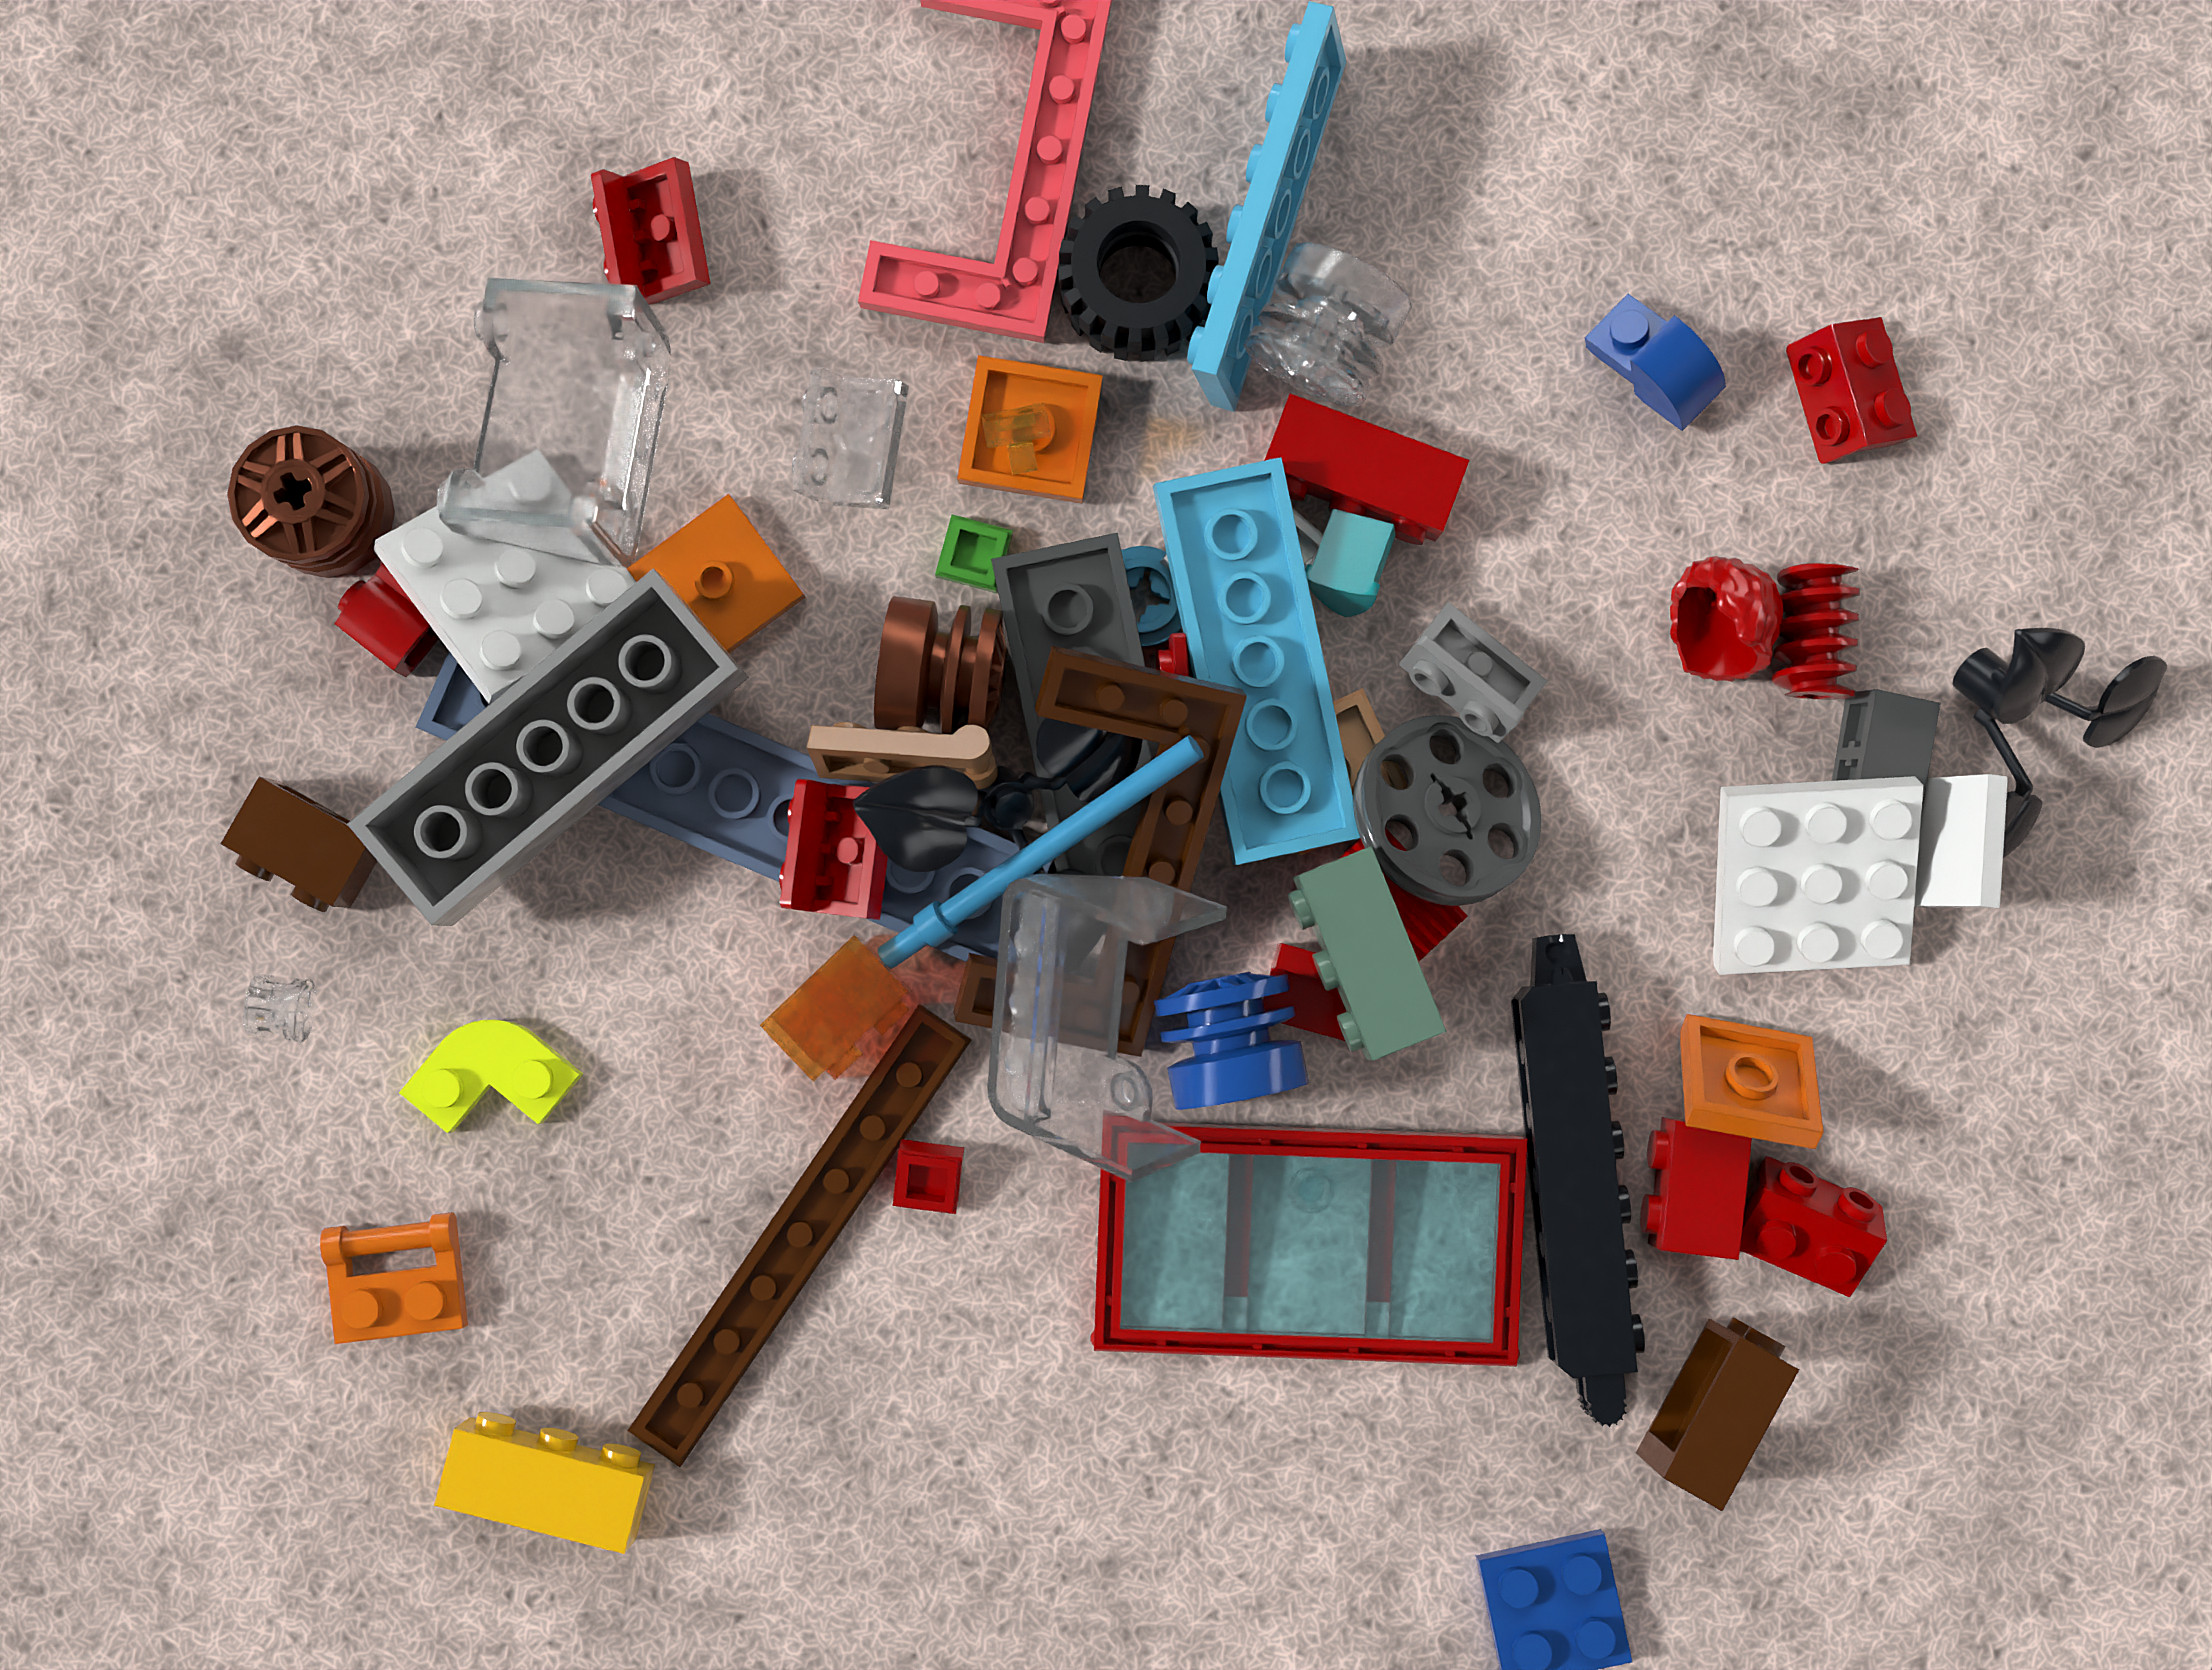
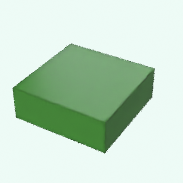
M952 514L937 565L936 578L997 594L998 590L991 559L1007 556L1013 530Z

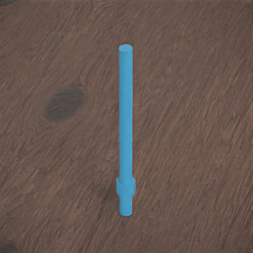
M1188 735L943 904L939 901H934L913 916L914 923L878 947V955L882 962L888 968L893 969L928 944L932 947H937L958 932L957 925L1204 758L1198 743Z

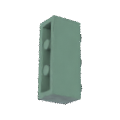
M1372 846L1293 877L1297 890L1288 893V898L1301 929L1313 927L1322 951L1313 954L1312 957L1326 991L1334 988L1338 989L1346 1012L1338 1015L1337 1020L1350 1051L1354 1052L1362 1049L1365 1059L1374 1061L1447 1032Z

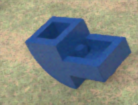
M1627 294L1585 337L1586 348L1592 354L1634 385L1635 395L1643 403L1681 431L1726 387L1725 376L1719 362L1707 345L1689 326L1675 315L1667 322L1630 294Z

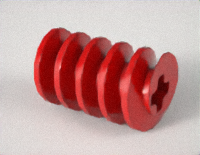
M1806 563L1782 569L1777 574L1779 585L1793 590L1780 595L1783 601V612L1792 616L1782 619L1779 636L1792 642L1779 645L1773 651L1775 660L1791 666L1776 671L1772 675L1774 685L1790 691L1784 694L1785 696L1815 700H1839L1855 697L1856 690L1837 684V677L1857 671V665L1839 659L1838 652L1858 646V639L1839 633L1840 626L1859 621L1858 613L1841 608V601L1860 596V588L1842 582L1843 575L1859 570L1858 568L1839 564Z

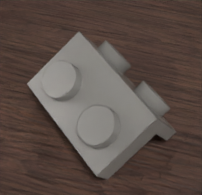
M1449 602L1442 608L1398 664L1409 672L1410 679L1420 690L1432 696H1439L1459 712L1461 720L1469 729L1479 735L1489 736L1496 743H1499L1517 726L1524 717V711L1548 681Z

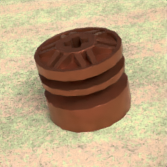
M298 425L271 430L249 444L232 468L227 496L232 520L245 540L269 557L287 564L304 574L332 578L355 573L376 559L378 555L374 551L375 540L392 529L395 510L391 489L375 465L323 430ZM307 486L312 489L305 495L302 494L301 489ZM304 499L306 506L301 509L295 506V504L300 503Z
M893 596L887 609L880 643L874 695V727L878 730L896 731V729L904 726L922 728L928 709L934 708L940 709L941 734L953 735L957 731L960 712L969 713L968 725L981 726L988 733L989 727L1001 706L1006 674L1008 648L1006 647L1003 633L1002 610L985 609L979 637L970 636V606L960 605L953 619L950 633L938 631V611L935 601Z

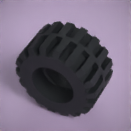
M1136 185L1134 196L1124 197L1122 186L1108 190V202L1101 204L1097 197L1093 198L1085 204V216L1081 219L1075 215L1068 225L1067 240L1062 239L1059 251L1060 265L1058 270L1061 302L1065 314L1069 313L1071 316V326L1079 336L1086 333L1090 337V346L1101 353L1105 346L1114 350V359L1127 361L1128 353H1140V362L1153 361L1156 351L1164 349L1166 355L1169 356L1179 351L1180 341L1184 338L1190 342L1195 328L1200 326L1202 320L1207 321L1212 304L1207 302L1208 285L1214 268L1219 264L1217 247H1212L1213 233L1207 222L1200 225L1197 222L1198 210L1189 202L1182 208L1175 205L1176 193L1164 188L1160 198L1149 196L1150 185ZM1129 246H1146L1162 253L1170 261L1176 272V280L1172 288L1162 297L1146 303H1132L1119 299L1105 287L1100 277L1101 267L1113 253Z

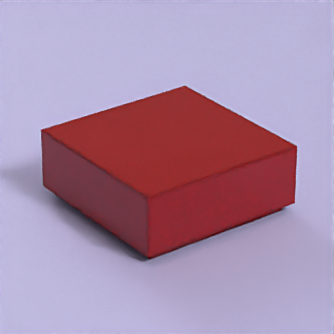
M901 1139L898 1149L893 1206L956 1214L965 1147Z

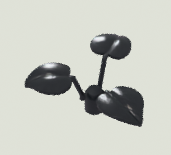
M2056 628L2016 629L2014 631V646L2010 664L1989 648H1981L1972 653L1960 665L1953 678V687L1979 707L1973 719L1985 727L2016 781L2015 791L2007 793L2003 858L2013 852L2027 837L2040 814L2042 800L2036 795H2031L2033 785L1995 720L1997 719L2002 724L2016 723L2029 716L2039 704L2045 701L2083 720L2091 721L2083 735V742L2094 748L2111 745L2128 734L2150 708L2167 669V664L2163 659L2158 656H2147L2126 666L2107 686L2100 698L2099 704L2095 706H2083L2055 693L2072 677L2085 652L2084 641L2066 630Z
M1045 718L1037 732L1036 754L1041 766L1050 774L1055 775L1054 777H1035L1031 772H1025L1019 778L1011 769L1005 766H998L996 780L984 789H977L972 779L956 768L944 765H928L895 774L878 782L853 801V808L867 826L884 854L896 865L913 872L935 871L952 863L960 856L967 843L966 827L979 826L983 814L996 828L1008 830L1019 850H1022L1030 844L1023 832L1022 826L1030 819L1034 811L1035 801L1031 792L1033 789L1056 791L1067 783L1071 792L1078 799L1084 802H1092L1134 773L1141 754L1143 739ZM1042 867L1033 873L1036 884L1018 886L1006 895L1001 911L1002 928L1011 947L1031 966L1069 972L1078 967L1101 936L1107 921V899L1098 882L1083 871L1064 869L1047 878L1046 872Z

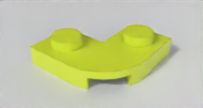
M480 1020L465 1024L446 1036L401 1089L399 1094L446 1133L455 1131L491 1086L534 1122L542 1124L581 1078L583 1073L528 1028L518 1023L504 1020Z

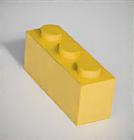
M479 1412L476 1419L469 1417L454 1428L434 1506L625 1554L635 1542L655 1464L640 1461L641 1452L639 1450L613 1443L604 1444L602 1451L577 1445L579 1437L576 1434L557 1428H541L539 1435L514 1429L516 1425L515 1419L493 1412Z

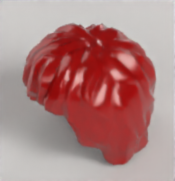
M1712 556L1707 557L1705 560L1693 561L1691 566L1685 569L1680 580L1674 584L1671 592L1670 619L1672 625L1670 636L1677 645L1684 672L1697 675L1702 679L1733 682L1735 679H1748L1751 674H1757L1759 670L1766 669L1771 663L1772 646L1779 637L1783 617V601L1778 592L1776 582L1768 573L1760 570L1753 564H1744L1738 558L1727 559L1726 557Z

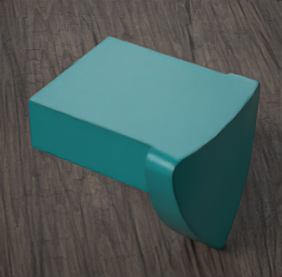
M1333 509L1313 565L1308 564L1305 568L1309 589L1316 598L1329 609L1343 617L1356 616L1370 609L1377 598L1380 589L1379 580L1396 536L1394 524Z

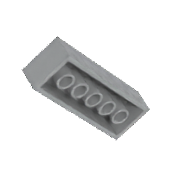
M653 568L347 823V825L431 925L453 926L749 677L671 584Z

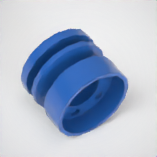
M1251 972L1238 973L1189 983L1186 987L1166 998L1154 1000L1157 1016L1186 1012L1188 1021L1187 1026L1160 1032L1162 1042L1192 1043L1194 1056L1167 1067L1175 1109H1194L1242 1101L1295 1089L1309 1083L1301 1041L1271 1040L1269 1027L1283 1023L1296 1016L1294 1006L1265 1010L1262 999L1264 996L1289 991L1290 985L1287 974L1273 976Z

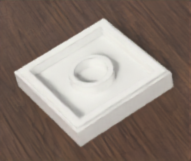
M1983 774L1927 779L1921 813L1915 908L2000 907L2007 776Z

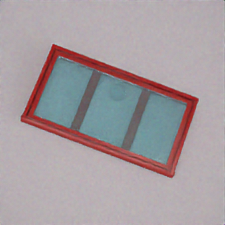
M1102 1120L1095 1327L1090 1336L1094 1351L1516 1367L1520 1357L1518 1342L1527 1138L1520 1135Z

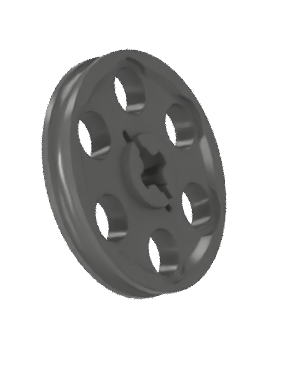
M1430 715L1415 718L1399 725L1372 748L1357 773L1353 793V809L1362 843L1365 848L1372 846L1382 872L1393 883L1420 899L1449 906H1462L1481 902L1513 883L1526 870L1535 855L1541 833V809L1537 791L1530 774L1519 757L1503 740L1496 743L1489 736H1482L1473 732L1459 717ZM1431 736L1443 737L1452 744L1456 753L1454 764L1442 763L1434 757L1429 746ZM1383 761H1393L1404 769L1408 778L1407 789L1397 790L1390 787L1384 781L1381 775V764ZM1485 770L1495 771L1506 780L1508 785L1507 798H1496L1485 789L1483 784V772ZM1452 803L1457 813L1444 817L1440 813L1438 806ZM1388 821L1400 822L1410 831L1412 836L1411 850L1403 851L1391 845L1385 834V826ZM1490 829L1500 830L1511 839L1514 848L1512 859L1501 858L1491 850L1488 844ZM1441 856H1452L1461 862L1466 872L1464 885H1453L1445 880L1439 868Z

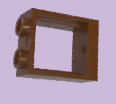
M1734 1317L1730 1320L1727 1328L1709 1318L1640 1443L1636 1454L1665 1480L1723 1512L1800 1370L1780 1359L1786 1346Z

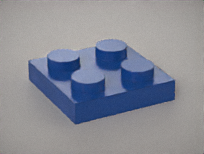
M1601 1529L1475 1555L1500 1670H1599L1632 1663L1605 1533Z

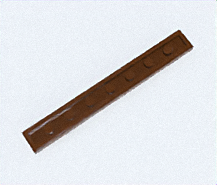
M919 1004L631 1424L627 1430L677 1466L681 1467L896 1153L901 1139L906 1138L973 1039L923 1005Z

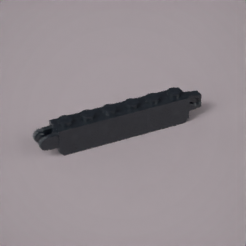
M1575 934L1547 935L1532 938L1530 986L1521 987L1511 999L1524 1135L1527 1138V1164L1547 1357L1570 1377L1576 1379V1389L1580 1395L1578 1401L1581 1402L1580 1407L1585 1410L1584 1413L1592 1417L1595 1423L1599 1422L1601 1426L1607 1424L1611 1427V1424L1618 1425L1617 1422L1623 1420V1414L1627 1413L1625 1412L1627 1404L1624 1403V1399H1626L1624 1373L1638 1372L1636 1354L1644 1353L1645 1336L1640 1315L1632 1314L1629 1289L1637 1288L1638 1270L1633 1250H1625L1622 1224H1629L1631 1222V1204L1627 1187L1625 1185H1618L1616 1160L1624 1158V1138L1620 1122L1618 1120L1611 1121L1609 1095L1617 1094V1072L1613 1058L1611 1056L1605 1057L1602 1036V1031L1610 1030V1006L1606 993H1598L1597 981H1587Z

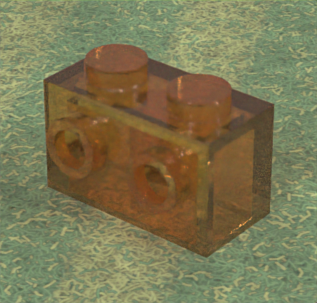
M853 935L766 1018L760 1026L813 1082L820 1080L827 1073L836 1081L861 1058L863 1053L856 1045L871 1030L875 1028L883 1036L908 1013L910 1009L904 1004L903 1000L913 990L893 969L888 968L882 962L876 951L861 936Z

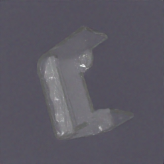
M1035 874L1011 882L1004 892L1002 901L987 1083L989 1102L998 1118L1015 1129L1131 1183L1199 1154L1201 1141L1151 1119L1153 1093L1147 1075L1137 1064L1117 1055L1128 941L1136 944L1157 942L1225 920L1227 906L1147 877Z

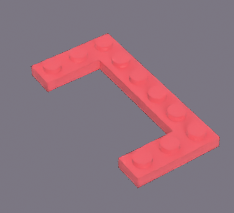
M920 0L921 7L1039 29L1041 32L994 264L870 240L858 298L860 308L1045 344L1059 274V251L1062 239L1065 240L1113 0Z

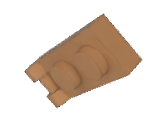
M838 722L833 726L811 725L807 750L819 778L880 782L890 776L917 767L944 765L962 771L972 779L977 789H984L990 786L998 775V766L992 753L990 737L981 726L965 725L959 728L953 735L934 734L913 726L900 727L896 731L867 729L853 722Z

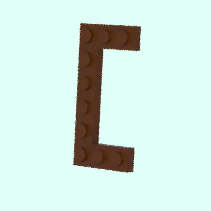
M1051 647L1035 706L1038 716L1158 742L1159 747L1156 757L1190 735L1200 746L1204 758L1144 798L1093 977L969 953L953 1011L956 1022L1132 1056H1142L1155 1011L1154 1000L1159 998L1247 695L1242 689L1061 647Z

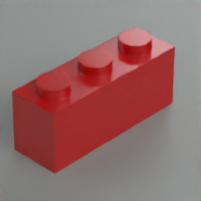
M1291 393L1288 396L1264 460L1282 458L1290 499L1303 501L1306 494L1330 502L1328 506L1330 513H1332L1333 509L1394 524L1395 538L1415 545H1422L1425 538L1435 542L1444 531L1470 461Z

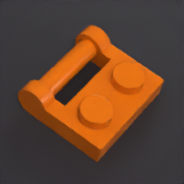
M453 1212L433 1214L428 1222L349 1231L346 1226L328 1227L322 1230L320 1250L323 1262L327 1268L335 1344L462 1329L468 1326L457 1218ZM428 1247H432L435 1252L436 1265L353 1275L352 1257Z

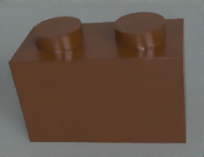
M260 776L220 843L239 854L235 862L239 868L269 882L275 874L295 886L290 894L292 897L321 912H326L329 906L351 908L377 863L376 858L347 825L350 820L280 781Z

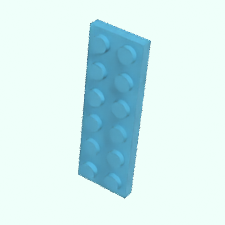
M1311 1L1308 2L1302 24L1294 23L1289 31L1285 46V62L1289 63L1283 84L1275 83L1269 93L1265 111V120L1270 123L1263 145L1256 143L1251 150L1246 169V181L1251 184L1244 206L1236 204L1230 215L1226 234L1227 242L1231 243L1225 265H1217L1212 272L1207 291V302L1212 304L1205 327L1197 326L1195 328L1188 348V364L1192 365L1191 369L1210 405L1235 412L1347 62L1334 7Z
M1282 458L1155 483L1152 487L1183 633L1186 634L1187 652L1193 678L1240 688L1247 695L1218 793L1232 864L1240 865L1360 838L1354 817L1352 790Z

